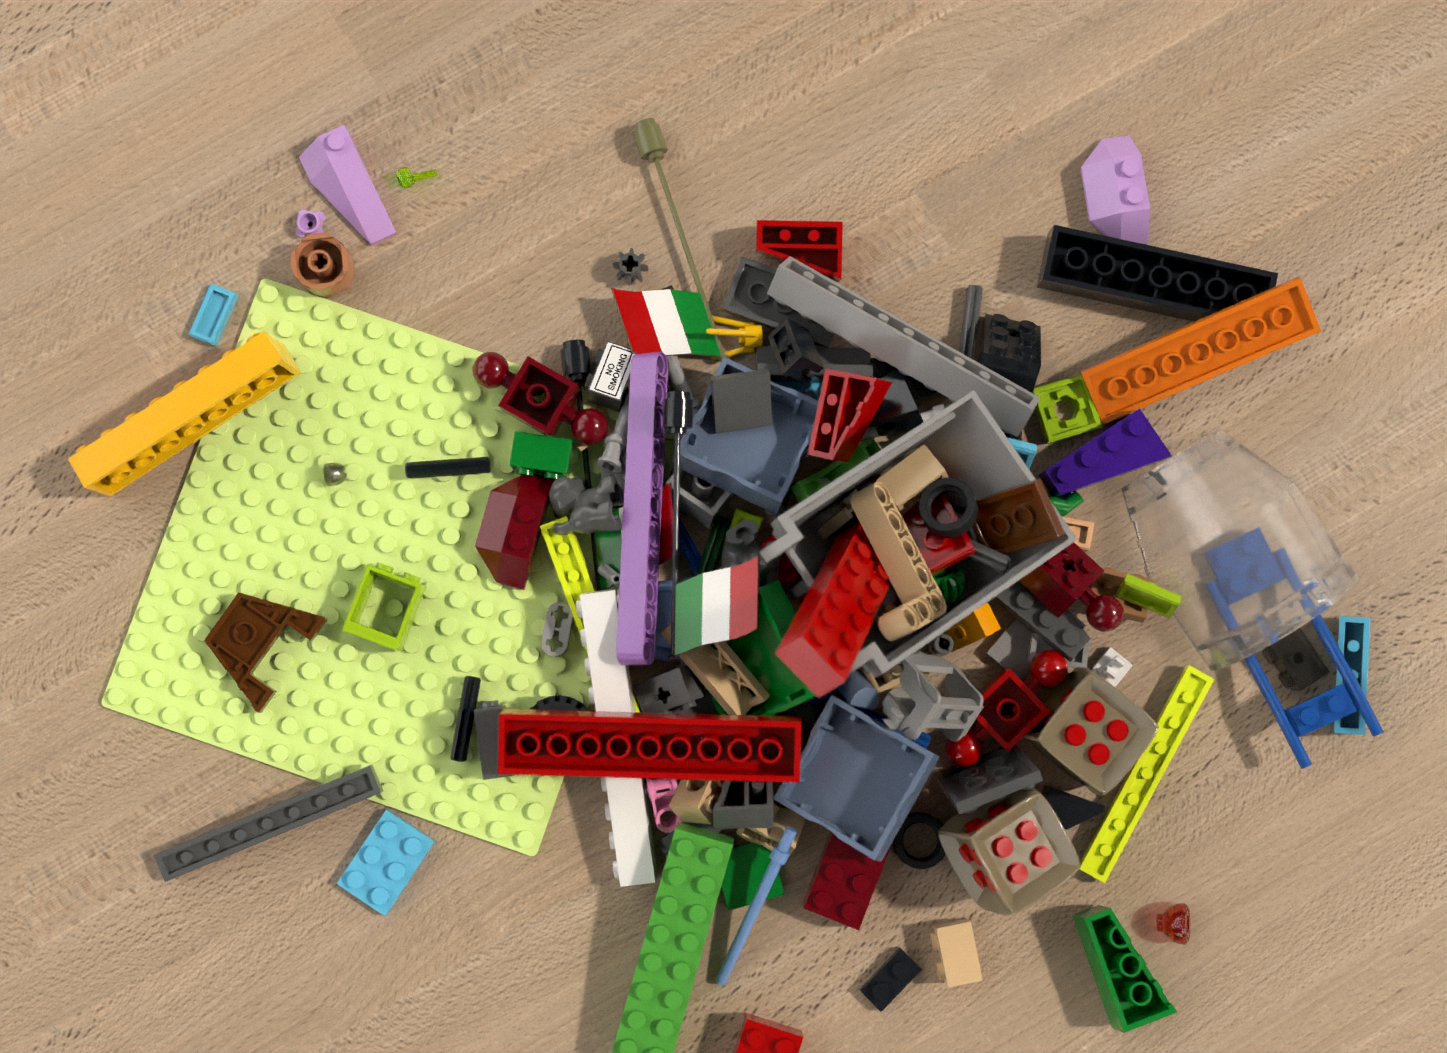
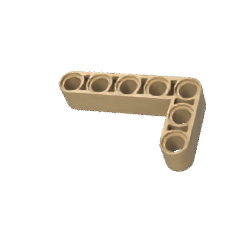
M875 482L851 496L852 508L902 603L899 607L882 615L878 622L883 636L889 641H895L945 614L947 611L946 602L887 488L882 483Z

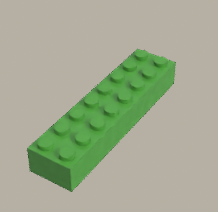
M677 822L612 1053H674L733 847V837Z

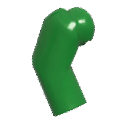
M1074 491L1065 499L1056 498L1048 494L1049 499L1061 516L1067 515L1084 502L1077 491Z

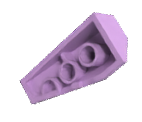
M345 125L318 136L299 156L310 182L371 246L396 235V230L354 140Z

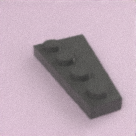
M1019 580L992 598L1031 631L1037 633L1048 645L1063 655L1069 662L1075 658L1090 640L1088 634L1068 609L1058 618Z

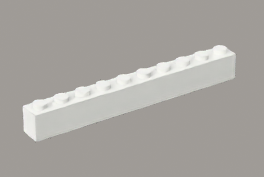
M619 589L583 593L580 595V600L576 601L578 617H583L584 629H581L580 635L582 646L587 647L588 658H585L584 663L586 675L591 676L593 687H589L590 704L595 705L596 711L636 712L629 665L619 664L616 655ZM601 777L602 791H607L609 803H605L606 820H611L613 832H609V844L611 850L615 849L617 859L613 861L614 877L619 878L620 887L655 883L658 877L645 778Z

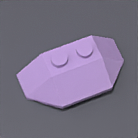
M1130 136L1102 139L1080 168L1089 223L1104 236L1147 245L1150 205L1141 153Z

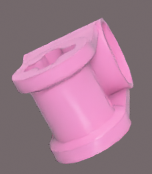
M645 778L647 794L656 825L661 831L671 833L675 830L677 822H682L669 806L678 787L676 779L651 780V778ZM665 811L674 812L673 817L667 821L660 819L661 814Z

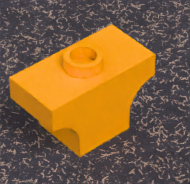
M986 603L944 631L943 634L953 639L954 645L951 650L953 652L979 641L1001 628L989 603Z

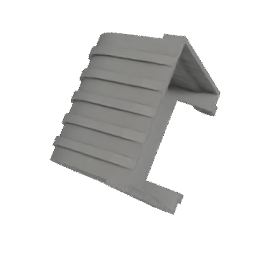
M974 390L792 507L771 523L774 529L772 534L776 541L763 549L760 554L768 563L782 553H786L803 578L801 582L788 590L794 600L808 592L842 526L825 540L817 532L833 516L829 511L855 489H864L871 485V478L881 474L889 466H896L914 448H920L925 444L946 470L948 477L956 478L966 483L973 491L975 499L1035 480L1033 474ZM952 492L945 493L951 506L964 508L966 503L961 495ZM1053 505L1065 534L1053 540L1004 554L1011 558L1010 566L1004 573H1000L972 559L959 564L964 569L966 581L965 590L960 601L955 602L951 606L946 605L947 611L945 614L895 641L887 640L881 633L878 625L868 632L850 673L862 666L866 673H872L874 678L884 674L1078 539Z

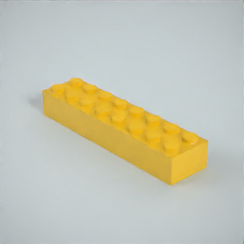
M265 331L253 334L246 340L245 344L237 349L225 352L222 355V359L213 365L210 364L202 367L198 374L190 380L176 384L173 391L167 395L153 399L144 410L127 416L124 423L116 428L104 431L100 438L93 443L79 447L76 450V454L68 458L84 488L111 497L301 374V371L284 344Z

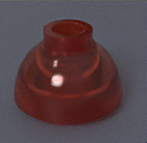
M1178 903L1169 907L1163 914H1157V931L1163 932L1175 943L1186 945L1190 939L1189 907L1185 903Z

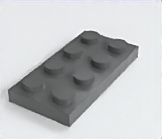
M742 257L722 311L773 330L786 318H789L809 329L815 345L829 348L834 333L828 332L822 325L812 319L802 317L798 311L791 307L779 304L775 298L767 294L777 269Z

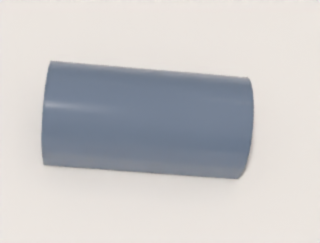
M858 668L848 675L844 683L836 687L851 706L873 710L878 704V692Z

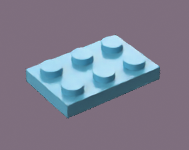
M386 809L337 884L386 916L436 840L391 810Z

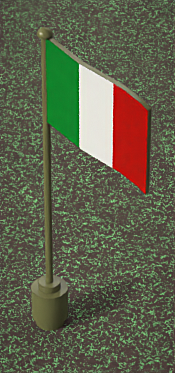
M646 118L633 125L635 130L633 136L641 159L648 160L649 163H655L698 293L671 289L634 292L611 288L632 353L664 352L666 356L692 354L718 357V360L721 362L723 357L729 358V355H725L719 335L706 333L708 328L716 329L660 163L668 149L660 125L655 122L654 118Z

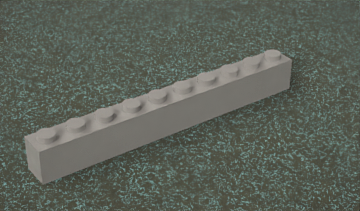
M789 256L778 266L767 294L775 298L779 304L791 307L798 311L802 317L812 319L822 325L828 332L838 334L847 339L851 345L868 351L877 360L887 362L897 368L903 375L911 376L922 382L926 388L936 390L948 397L952 403L974 390L1003 432L1018 437L1041 399L1040 397L793 257Z

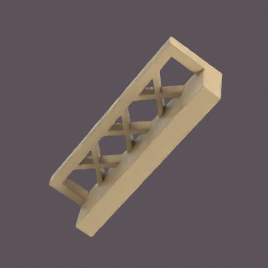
M671 623L661 632V635L670 645ZM725 641L713 643L718 650L713 649L710 644H706L679 655L728 715H745L752 706L766 701L770 696ZM727 664L732 666L736 672L731 671ZM746 687L751 688L756 696L753 697Z

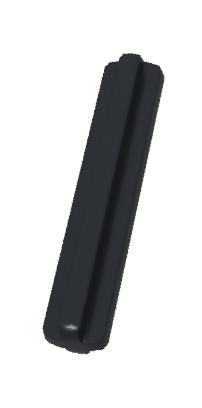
M488 457L407 462L405 464L407 478L481 474L491 471V462Z
M468 675L464 678L450 759L453 761L465 762L467 760L474 721V709H476L481 683L479 677Z

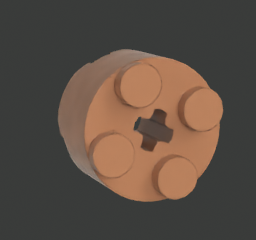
M314 233L305 236L291 254L290 265L292 272L310 293L321 297H331L350 288L355 273L354 261L344 245L333 236L325 233ZM326 261L327 264L324 265V268H323V269H319V267H323V262Z

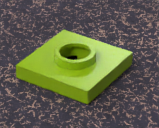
M1082 375L1034 388L1033 394L1041 398L1035 407V411L1046 445L1102 428L1098 412ZM1065 400L1072 404L1074 414L1071 419L1063 421L1057 418L1058 416L1054 409L1057 402Z

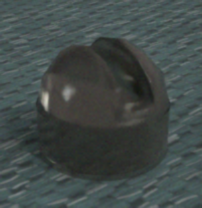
M335 462L324 464L323 474L327 486L339 485L346 480L347 473L343 472L345 467L342 464Z

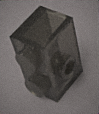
M1297 623L1287 624L1260 642L1263 647L1262 654L1271 665H1275L1280 673L1278 674L1280 682L1285 688H1290L1291 691H1302L1330 672Z

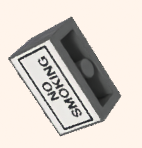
M607 341L604 350H598L594 365L597 368L594 375L589 373L584 386V390L588 391V402L620 412L626 392L630 387L631 359L634 355L630 348Z

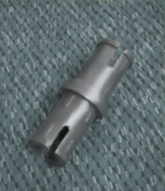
M942 633L931 640L927 647L930 653L936 656H945L952 650L954 642L950 636ZM939 641L942 643V649L938 645Z

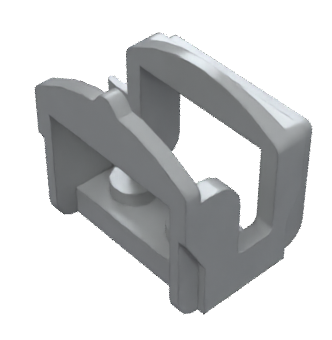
M922 651L908 656L902 663L904 666L900 675L902 687L891 690L882 702L884 706L882 711L889 718L883 719V722L890 729H897L899 732H902L909 740H916L924 728H939L950 741H959L967 734L983 709V696L954 663ZM922 672L947 674L944 684L947 692L952 697H941L939 691Z

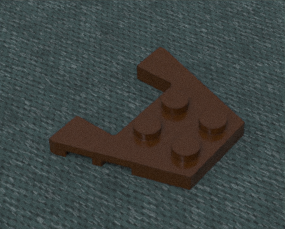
M238 592L204 641L225 670H228L236 681L238 688L244 692L252 703L251 706L254 710L262 713L277 691L253 674L255 669L287 625L310 641H313L328 619Z

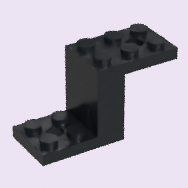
M985 314L982 326V349L978 363L1033 393L1041 368V326H1037L1035 323L1027 320H1022L1021 322L1011 320L1002 314ZM1022 431L1018 437L1003 432L1008 438L1022 441Z

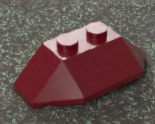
M534 473L533 476L520 475L490 491L475 547L497 583L525 590L541 534L540 526L544 523L550 502V488L555 480L546 479L544 476Z

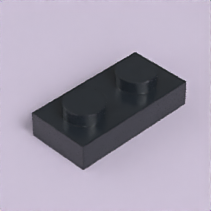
M899 947L859 990L882 1012L922 969Z

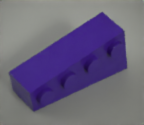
M1139 408L1038 476L1051 495L1057 498L1162 462L1172 457V455Z

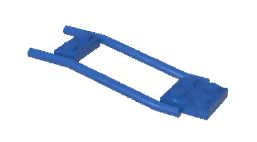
M1255 528L1205 552L1204 555L1217 579L1204 585L1275 716L1301 769L1312 765V762L1299 737L1350 715L1357 710L1360 711L1372 736L1383 733L1384 731L1355 675L1297 574L1284 547L1271 553L1258 528ZM1287 578L1345 683L1284 710L1228 605Z

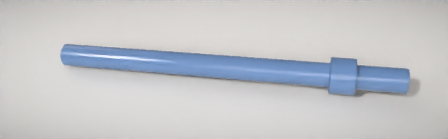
M790 826L786 827L779 844L775 845L769 856L771 861L715 978V981L720 985H726L781 865H785L789 858V848L797 833V830Z

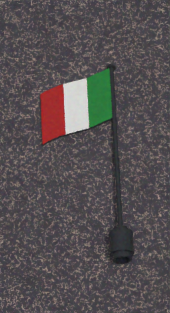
M568 340L562 343L563 349L560 350L563 376L578 384L581 389V382H585L586 377H588L589 373L591 374L589 348L585 345V340ZM582 389L577 396L579 411L583 410ZM587 447L582 451L585 483L587 489H590L592 486ZM672 483L666 485L662 490L659 565L672 558ZM623 507L612 512L613 515H619L621 521L620 530L591 533L596 591L607 590L614 586L613 583L598 573V567L602 563H606L620 574Z
M685 391L666 392V399H663V428L669 429V434H675L671 656H668L671 662H676L679 659L678 655L702 645L737 639L759 629V555L738 566L702 573L678 584L680 435L686 434V429H692L693 400L690 399V392Z

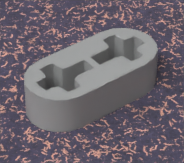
M564 602L552 604L548 608L542 648L547 655L553 657L563 655L569 646L574 617L570 606ZM560 607H564V612L568 614V618L562 619L561 627L556 628L557 618L553 617V611L557 612ZM555 631H560L558 639L563 642V647H558L556 652H552V647L547 645V642L554 639Z

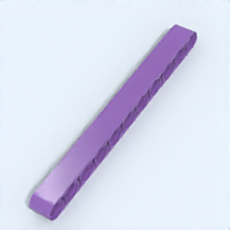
M664 352L634 354L631 359L616 645L617 660L621 665H649L655 657L665 447L663 399H666L668 382V361Z

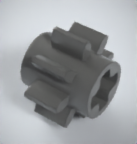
M633 248L626 254L618 252L620 261L613 263L614 269L621 270L616 275L617 280H621L624 277L627 280L628 286L636 279L642 282V271H648V265L641 264L645 259V255L640 254L637 256L634 254ZM629 262H633L635 265L631 272H628L626 268L629 266Z

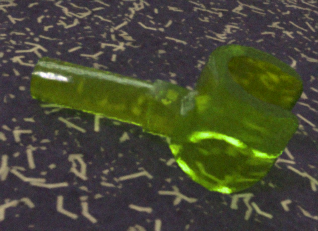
M404 167L396 171V178L403 188H409L416 181L437 177V171L435 169L412 174L408 167Z

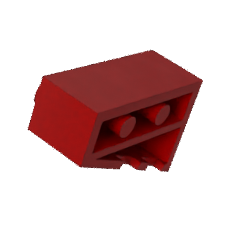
M757 220V253L782 262L791 256L824 276L840 282L842 279L843 222Z
M826 368L807 454L849 463L892 382Z

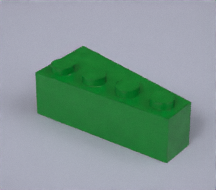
M1097 905L1072 915L1111 1028L1126 1033L1177 1013L1173 1004L1168 1001L1163 993L1164 990L1159 982L1150 973L1145 960L1132 945V940L1111 908Z

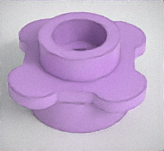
M301 210L298 212V227L295 229V232L299 237L303 238L314 233H324L322 223L326 217L321 211L315 213L313 211ZM309 222L313 223L311 227L308 226Z

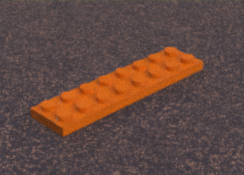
M1296 277L1084 369L1080 373L1096 407L1101 423L1106 424L1139 408L1141 409L1321 332L1302 280Z

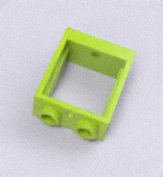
M377 562L376 567L367 564L342 630L393 650L402 651L427 586L419 584L421 578L405 572L403 577L392 574L394 568ZM377 576L414 589L396 637L359 623Z

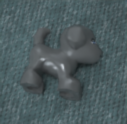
M614 474L603 476L600 485L587 489L583 479L577 477L570 479L564 476L553 481L549 493L553 514L557 519L566 516L570 518L565 523H554L553 531L556 534L567 535L572 532L589 534L596 531L614 532L620 530L621 521L618 514L613 515L612 506L623 505L624 498L622 489Z
M743 520L736 527L726 532V546L722 549V567L720 569L738 566L759 555V587H763L774 582L779 576V563L782 554L766 563L760 554L763 548L758 543V524L755 521ZM774 541L767 543L766 547L772 544Z

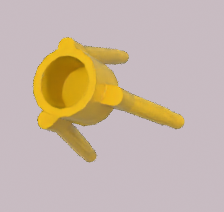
M712 315L715 323L739 327V330L711 328L706 330L707 334L738 336V344L744 345V347L724 351L725 355L728 354L731 357L743 353H754V348L762 346V325H754V322H741ZM711 357V359L717 360L718 357Z

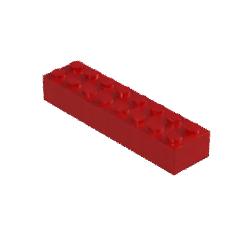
M856 514L843 524L775 653L818 698L846 681L891 584Z

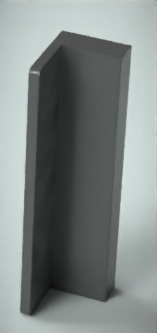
M759 346L757 348V370L768 369L770 381H798L789 375L787 377L782 375L772 347ZM816 347L824 368L819 373L813 372L811 369H804L801 372L807 376V381L823 382L826 368L873 377V365H870V353L862 348Z

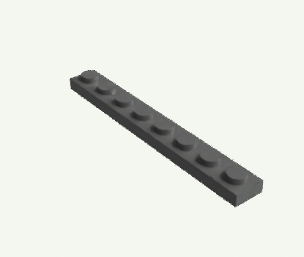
M373 764L166 849L155 854L154 857L164 881L167 882L383 792Z

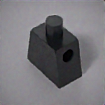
M895 369L882 377V380L890 381L892 384L871 421L878 435L886 436L922 424L924 421L902 373Z

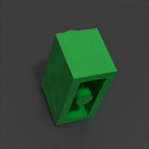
M515 431L510 466L512 469H516V474L533 476V473L537 472L544 473V478L556 480L562 476L569 477L574 442L572 439Z

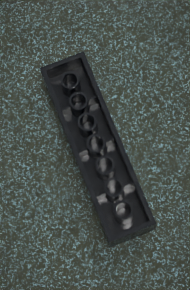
M1053 225L1047 234L1037 288L1195 322L1276 287L1278 273Z

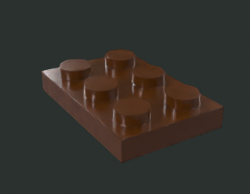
M1040 478L976 499L978 514L973 528L979 542L1002 554L1053 540L1065 534Z

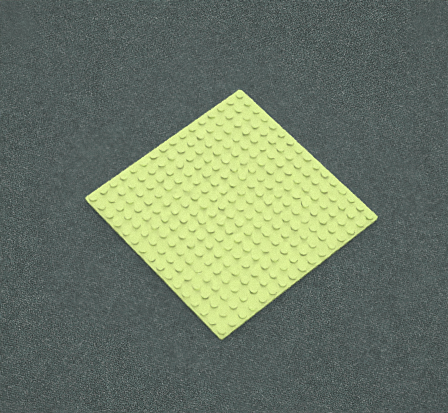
M263 279L259 284L235 349L245 344L251 335L265 331L286 346L301 374L201 438L104 693L102 705L323 784L373 764L383 792L367 799L517 852L535 856L540 848L564 776L513 775L483 780L475 717L467 760L465 762L453 761L450 759L464 678L468 675L481 679L476 709H481L482 702L498 700L499 706L506 705L507 708L502 710L530 709L537 704L536 702L550 696L574 698L583 703L587 710L590 705L589 687L593 686L591 676L586 675L584 663L588 655L585 647L582 646L581 636L575 620L573 619L568 649L563 655L553 657L547 655L542 648V637L548 608L556 602L568 604L542 531L525 590L497 583L475 547L490 491L520 476L516 474V469H512L510 466L515 431L538 435L543 434L501 410L498 405L507 392L506 388L500 386L489 389L476 382L472 368L476 358L483 354V352L270 279ZM507 361L509 371L517 375L521 365ZM581 386L583 409L592 408L599 410L605 415L608 424L614 428L619 412L588 402V391L584 390V387ZM545 393L534 397L537 404L545 401ZM576 398V400H575V402L573 403L572 407H574L575 409L578 410L577 398ZM562 422L554 437L572 439L574 442L569 478L577 477L585 482L582 451L580 452L577 448V445L581 443L574 437L571 426ZM666 428L663 488L669 480L673 468L675 434H669V429ZM603 440L598 444L588 447L592 488H596L600 484L602 470L597 466L598 458L603 456L606 447ZM488 457L491 462V471L489 473L407 478L405 474V464L407 462ZM534 472V474L545 476L544 473ZM550 502L543 525L558 520L553 514ZM624 504L620 506H612V512H614L618 508L623 507ZM575 532L596 588L591 533L581 534ZM377 562L394 568L392 574L403 577L405 572L421 578L419 584L427 586L402 651L393 650L342 630L367 564L376 567ZM377 576L359 623L396 637L414 589ZM614 585L609 589H616L618 587ZM238 592L328 619L313 641H310L287 625L255 669L253 674L277 691L262 713L254 710L251 706L252 703L244 692L238 688L236 681L228 670H225L204 641ZM560 607L557 612L553 611V617L557 618L556 628H560L562 619H567L568 614L564 612V607ZM555 631L554 639L547 642V645L552 647V652H556L558 647H563V642L558 639L560 631Z

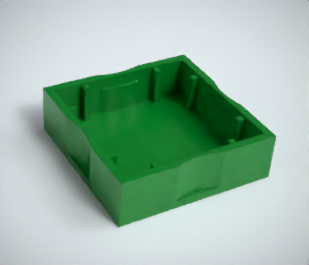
M779 580L759 588V629L740 638L725 641L770 695L766 701L752 706L745 715L774 716L816 696L775 654L796 615ZM713 643L710 644L713 649L718 650ZM727 664L731 671L736 672L732 666ZM746 687L753 697L756 696L751 688ZM711 695L712 700L719 714L728 715L726 711L721 707V705L716 701V699Z

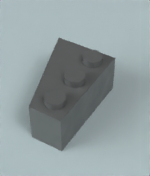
M724 780L718 802L715 803L713 808L714 829L773 828V782Z

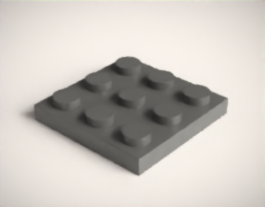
M1016 744L1008 752L1001 747L983 754L971 766L961 767L956 765L934 774L939 787L959 814L975 812L981 805L1002 801L1011 793L1029 790L1036 783L1043 781L1040 770Z

